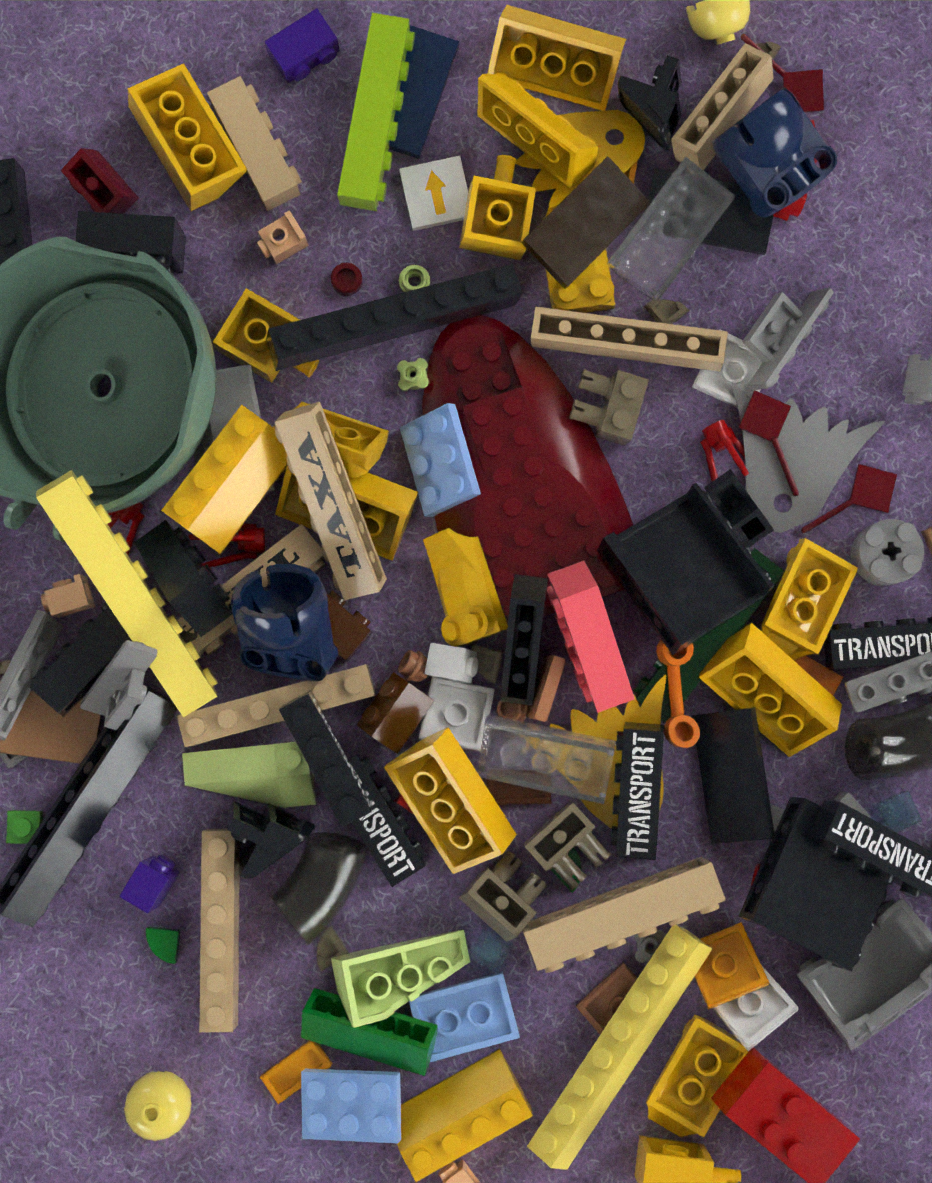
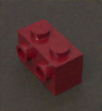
M81 148L60 170L67 177L72 188L87 200L93 212L124 214L139 199L98 150Z

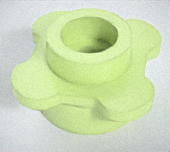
M418 358L413 362L402 360L398 363L397 370L400 372L398 386L401 390H418L428 386L429 379L427 378L426 371L428 363L425 359ZM412 372L416 373L414 377L410 376Z

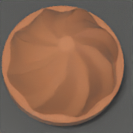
M408 650L402 657L398 666V673L402 674L406 681L420 682L429 676L425 675L427 658L424 656V653L420 651L415 653L412 650Z

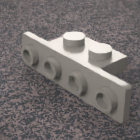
M830 287L812 291L800 309L783 292L776 293L742 341L763 362L747 385L751 390L768 389L778 381L780 371L786 363L793 359L796 354L795 349L801 340L810 334L813 328L812 324L816 318L827 309L828 301L834 293Z
M126 640L81 701L80 708L106 716L104 727L117 730L124 720L131 718L134 707L137 704L141 705L147 692V686L143 685L144 675L147 668L157 657V649L146 646L141 642Z
M932 651L845 682V688L854 711L862 712L887 702L889 706H894L907 701L906 696L918 692L919 696L931 693Z

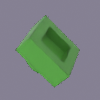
M7 811L6 843L27 844L43 820V811Z

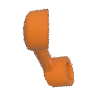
M660 639L657 644L656 653L660 662L667 666L671 717L664 725V735L671 745L679 748H689L698 742L700 729L693 718L684 715L680 665L690 660L693 655L694 646L692 643L677 654L672 655Z

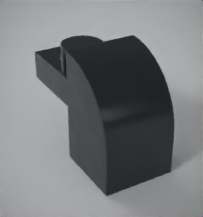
M731 469L704 487L724 517L728 519L736 534L748 547H751L774 531Z

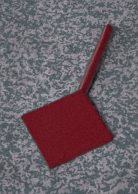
M746 34L741 35V40L746 44L763 51ZM772 59L773 69L783 77V87L795 95L803 111H823V69L786 72Z
M754 390L738 428L772 442L792 494L798 496L799 491L778 441L791 406Z
M858 464L850 499L802 527L801 532L806 533L853 504L888 513L897 474Z

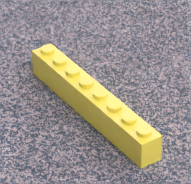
M71 470L37 490L36 498L133 642H141L146 646L157 649V657L149 667L181 715L185 717L217 697L214 686L218 682L208 667L205 669L201 668L197 661L201 656L191 641L185 643L180 636V633L184 630L175 615L172 614L168 617L162 606L166 605V602L158 589L155 587L150 590L144 581L148 575L138 560L132 562L126 552L130 550V547L122 534L118 532L114 535L108 526V523L112 520L103 505L95 506L89 497L93 491L84 476L81 475L77 478Z
M678 925L670 928L527 1145L550 1168H569L713 949L687 929Z

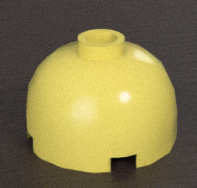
M704 0L695 3L697 10H695L694 5L686 7L692 30L705 40L716 39L717 45L735 40L734 33L745 27L750 15V0Z
M167 1071L149 1072L139 1078L127 1094L124 1107L126 1122L132 1131L143 1139L153 1141L167 1139L180 1131L189 1118L192 1105L191 1093L184 1080L174 1073Z

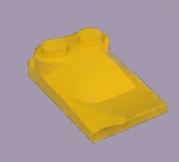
M555 206V207H553V208H548V211H547V213H546L544 219H545L557 206ZM606 249L566 289L545 269L551 309L581 313L615 309L614 285L611 281Z
M301 402L296 408L310 404ZM323 409L347 475L355 478L369 472L381 457L387 443L389 431Z
M447 528L423 539L446 616L441 625L444 640L451 646L461 647L507 630L508 625L478 536H463Z
M806 538L800 539L797 546L791 548L786 558L787 568L761 624L762 632L793 660L806 655L819 654L858 570V567Z
M694 1014L693 1018L685 1024L681 1039L646 1099L648 1118L681 1138L692 1134L705 1137L720 1111L711 1097L749 1051L745 1049L733 1034L711 1021Z

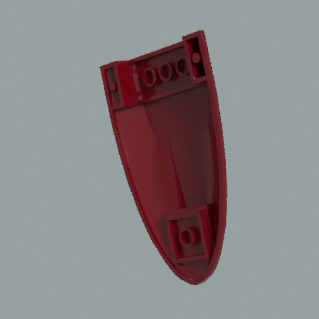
M479 315L448 324L437 338L428 362L427 378L429 379V384L424 388L422 410L423 415L446 403L455 404L481 494L435 515L438 532L450 528L463 536H478L507 625L515 574L548 578V573L585 561L599 587L602 597L626 591L599 555L597 549L604 537L612 532H615L616 535L633 526V522L612 470L591 427L587 423L569 419L570 412L573 410L571 409L574 402L573 397L547 361L518 333L502 322L488 316ZM548 578L547 587L551 585V584H550V581H549V578ZM547 592L544 617L555 613Z

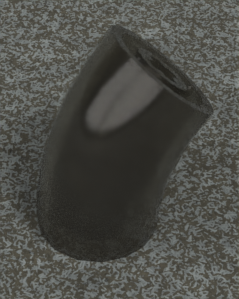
M932 701L897 714L858 719L851 724L846 734L845 757L848 767L854 776L861 780L887 779L931 769Z
M330 832L310 834L306 839L304 850L293 872L282 886L270 896L283 916L307 945L316 939L333 921L357 883L368 851L366 845L357 839Z

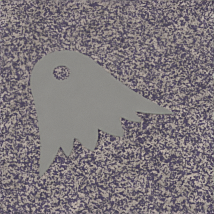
M731 382L741 421L750 398L737 384ZM789 398L785 404L790 405L791 408L779 434L778 441L799 491L798 496L792 494L772 442L742 429L745 465L749 472L746 476V491L773 527V532L782 533L815 519L847 466L885 421L870 423L846 433L849 420H844L828 431V412L826 407L816 410L803 422L797 404L792 398ZM787 494L790 496L792 507L789 511L782 513L775 509L774 499L777 495Z

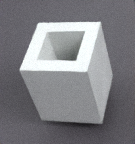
M430 643L425 675L472 684V679L477 674L479 666L478 659L476 658L477 652L466 648Z

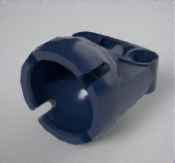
M785 87L712 141L715 153L750 200L753 212L760 217H769L801 198L828 176L837 165L835 150L831 146L826 145L801 108L795 95ZM814 158L819 162L820 168L816 166ZM767 194L773 198L774 205L768 201Z
M275 564L266 568L268 580L266 587L262 586V576L257 570L247 574L236 584L230 602L242 649L240 652L242 663L249 669L270 675L307 681L323 680L338 657V649L333 642L327 593L322 581L310 568L297 564Z

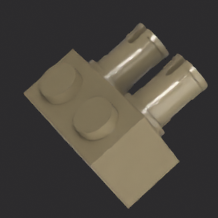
M584 369L580 377L581 381H579L578 389L603 395L605 402L602 408L575 399L569 419L596 426L595 437L625 446L632 440L649 379L618 370L609 378Z
M571 800L523 843L524 847L546 871L553 868L569 885L571 890L579 885L572 875H575L580 882L587 877L568 856L569 851L573 847L577 846L594 864L595 868L603 863L596 853H599L604 860L608 859L611 855L592 834L595 826Z
M510 851L505 853L492 871L487 868L480 872L458 897L506 942L517 938L537 912L530 905L547 887L543 880L534 886L540 877L530 873L527 880L516 893L509 888L506 883L523 865L519 858L510 864L516 856Z

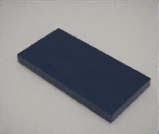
M410 25V31L415 32L414 46L412 52L407 51L405 61L409 62L407 81H401L400 91L404 92L401 111L395 112L394 122H398L396 140L390 141L389 149L420 159L459 48V41Z

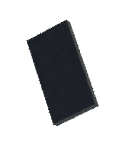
M654 169L648 197L651 203L646 208L642 233L755 254H766L773 215L769 217L756 215L751 208L750 200L739 184ZM767 194L768 201L774 205L773 198Z
M755 707L693 715L692 718L697 722L700 729V737L696 746L711 844L775 838Z

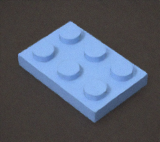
M446 403L400 427L425 517H433L481 494L455 404Z
M503 971L421 993L418 998L412 1002L409 1001L413 1018L438 1025L430 1062L520 1038Z
M308 1068L301 1071L302 1139L397 1144L401 1141L400 1072Z

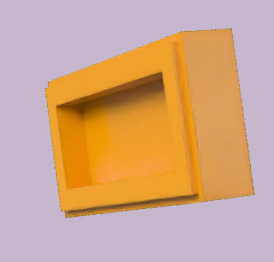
M307 1041L264 1072L260 1079L275 1101L280 1104L301 1089V1071L305 1068L328 1069L333 1063L319 1043Z

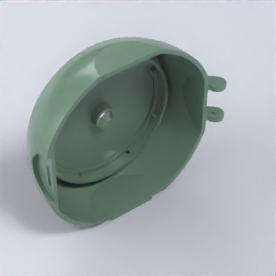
M59 236L33 244L19 251L0 265V495L15 499L14 503H10L5 510L3 519L5 527L13 530L19 529L36 506L41 505L36 498V491L71 470L77 478L81 475L84 476L93 491L89 497L95 506L102 504L107 513L128 508L143 501L168 484L185 467L201 443L211 418L216 394V363L211 338L205 321L187 290L168 269L145 252L138 251L137 256L122 255L90 247L67 237ZM108 376L111 379L112 388L106 396L100 397L98 394V384L102 378ZM54 525V538L58 541L65 542V540L63 539V537Z

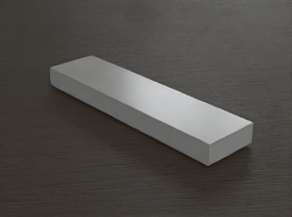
M37 610L0 681V740H6L31 691L30 686L34 683L32 678L43 667L63 628L47 612Z

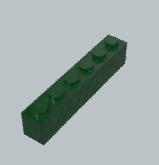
M756 548L751 549V556L760 567L768 572L771 582L775 586L785 571ZM764 598L693 643V655L689 661L680 665L683 702L701 681L699 674L725 641L740 631ZM657 658L653 664L656 671L650 678L644 676L633 691L637 694L635 697L641 706L654 685L666 675L661 711V723L665 724L671 717L667 666Z

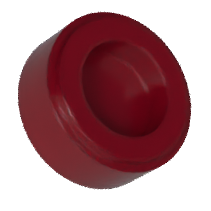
M347 262L337 265L331 273V283L334 290L344 296H350L358 292L362 286V274L359 268Z

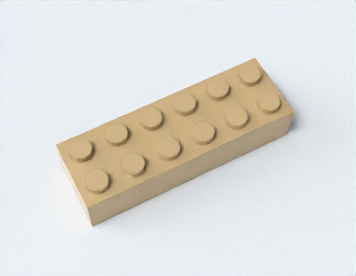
M701 856L531 920L523 929V933L537 971L544 969L545 973H550L564 967L563 962L575 957L576 961H582L594 956V950L604 946H607V949L620 947L626 943L625 938L638 934V937L642 938L657 932V926L669 922L670 926L681 924L688 920V914L699 910L701 914L715 911L720 908L718 903L726 901L712 862Z

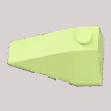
M296 742L182 753L185 786L260 803H270L282 808L316 805L314 775Z
M458 930L332 957L331 962L337 992L352 1027L355 1028L387 1019L395 1013V1010L409 1001L412 1002L422 992L434 984L442 982L470 963L465 932L464 930Z

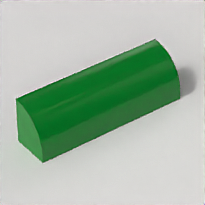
M317 988L313 989L302 1011L301 1038L425 1076L433 1053L438 1025L395 1012L385 1020L353 1028L339 995Z

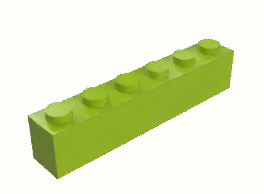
M373 12L371 14L337 193L339 204L342 206L377 212L378 202H384L387 183L382 181L384 171L389 172L391 168L392 152H388L390 141H395L397 136L398 122H394L395 112L402 109L404 92L400 91L401 81H407L409 62L405 61L407 51L412 52L415 32L410 31V22L407 18Z

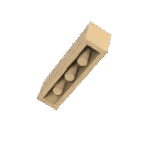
M746 43L742 46L672 137L671 142L676 161L700 174L716 155L712 141L745 117L774 79L771 55Z
M241 76L207 92L210 102L232 145L246 166L247 174L266 210L269 211L299 196L298 184L302 183L294 165L287 166L284 157L288 156L280 138L273 139L270 130L274 128L266 111L259 112L256 103L260 101L251 84L246 86Z

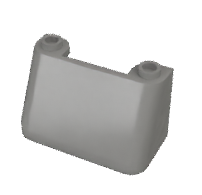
M903 898L896 903L891 900L878 910L880 916L877 918V924L873 926L872 931L866 936L861 948V958L854 965L852 972L835 967L830 961H825L823 958L816 960L815 957L807 960L799 968L801 972L797 974L798 979L849 1050L862 1045L932 993V932Z

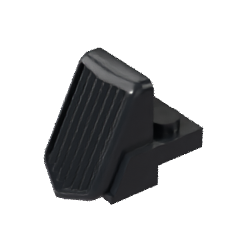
M667 55L663 66L658 65L654 72L652 83L655 86L625 76H620L618 80V98L623 107L638 121L657 144L665 150L671 148V139L681 118L678 90L682 83L679 59Z
M233 800L228 810V831L231 832V836L236 840L248 843L239 859V876L244 879L256 877L304 842L315 829V824L304 819H297L293 814L270 803L267 804L263 814Z

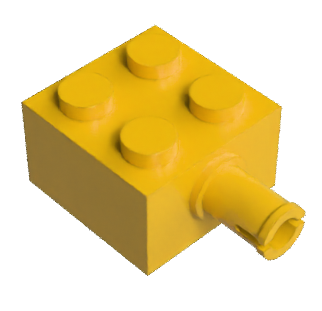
M498 155L494 179L473 176L468 190L459 248L521 260L527 249L521 241L529 235L536 188L512 183L517 160L509 155Z
M246 288L213 340V344L221 354L242 366L251 365L252 372L272 383L280 370H275L266 343L268 329L299 321L300 319ZM319 360L296 365L293 368L310 378L315 372Z
M639 1135L635 1167L637 1183L741 1182L740 1169L714 1167V1161L704 1144Z

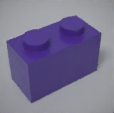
M317 8L264 41L268 55L287 83L293 80H303L309 75L312 68L320 63L322 65L330 63L340 51L337 37Z
M158 855L157 858L151 856L139 862L119 897L148 914L161 906L180 872L174 869L176 864L163 855Z

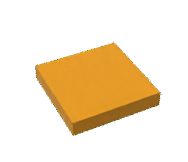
M742 922L701 938L703 942L713 948L694 976L708 1010L769 985V980Z

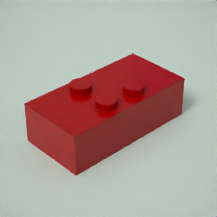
M754 1047L749 1050L711 1097L712 1101L730 1120L807 1183H826L860 1141V1138L839 1118Z

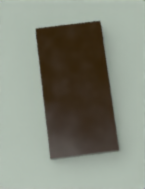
M607 156L521 243L558 283L566 289L651 202Z

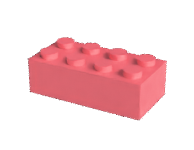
M585 561L548 573L551 585L547 587V595L555 610V618L566 642L564 645L569 659L573 663L575 669L573 671L586 703L592 701L598 713L634 700L635 698L599 587Z

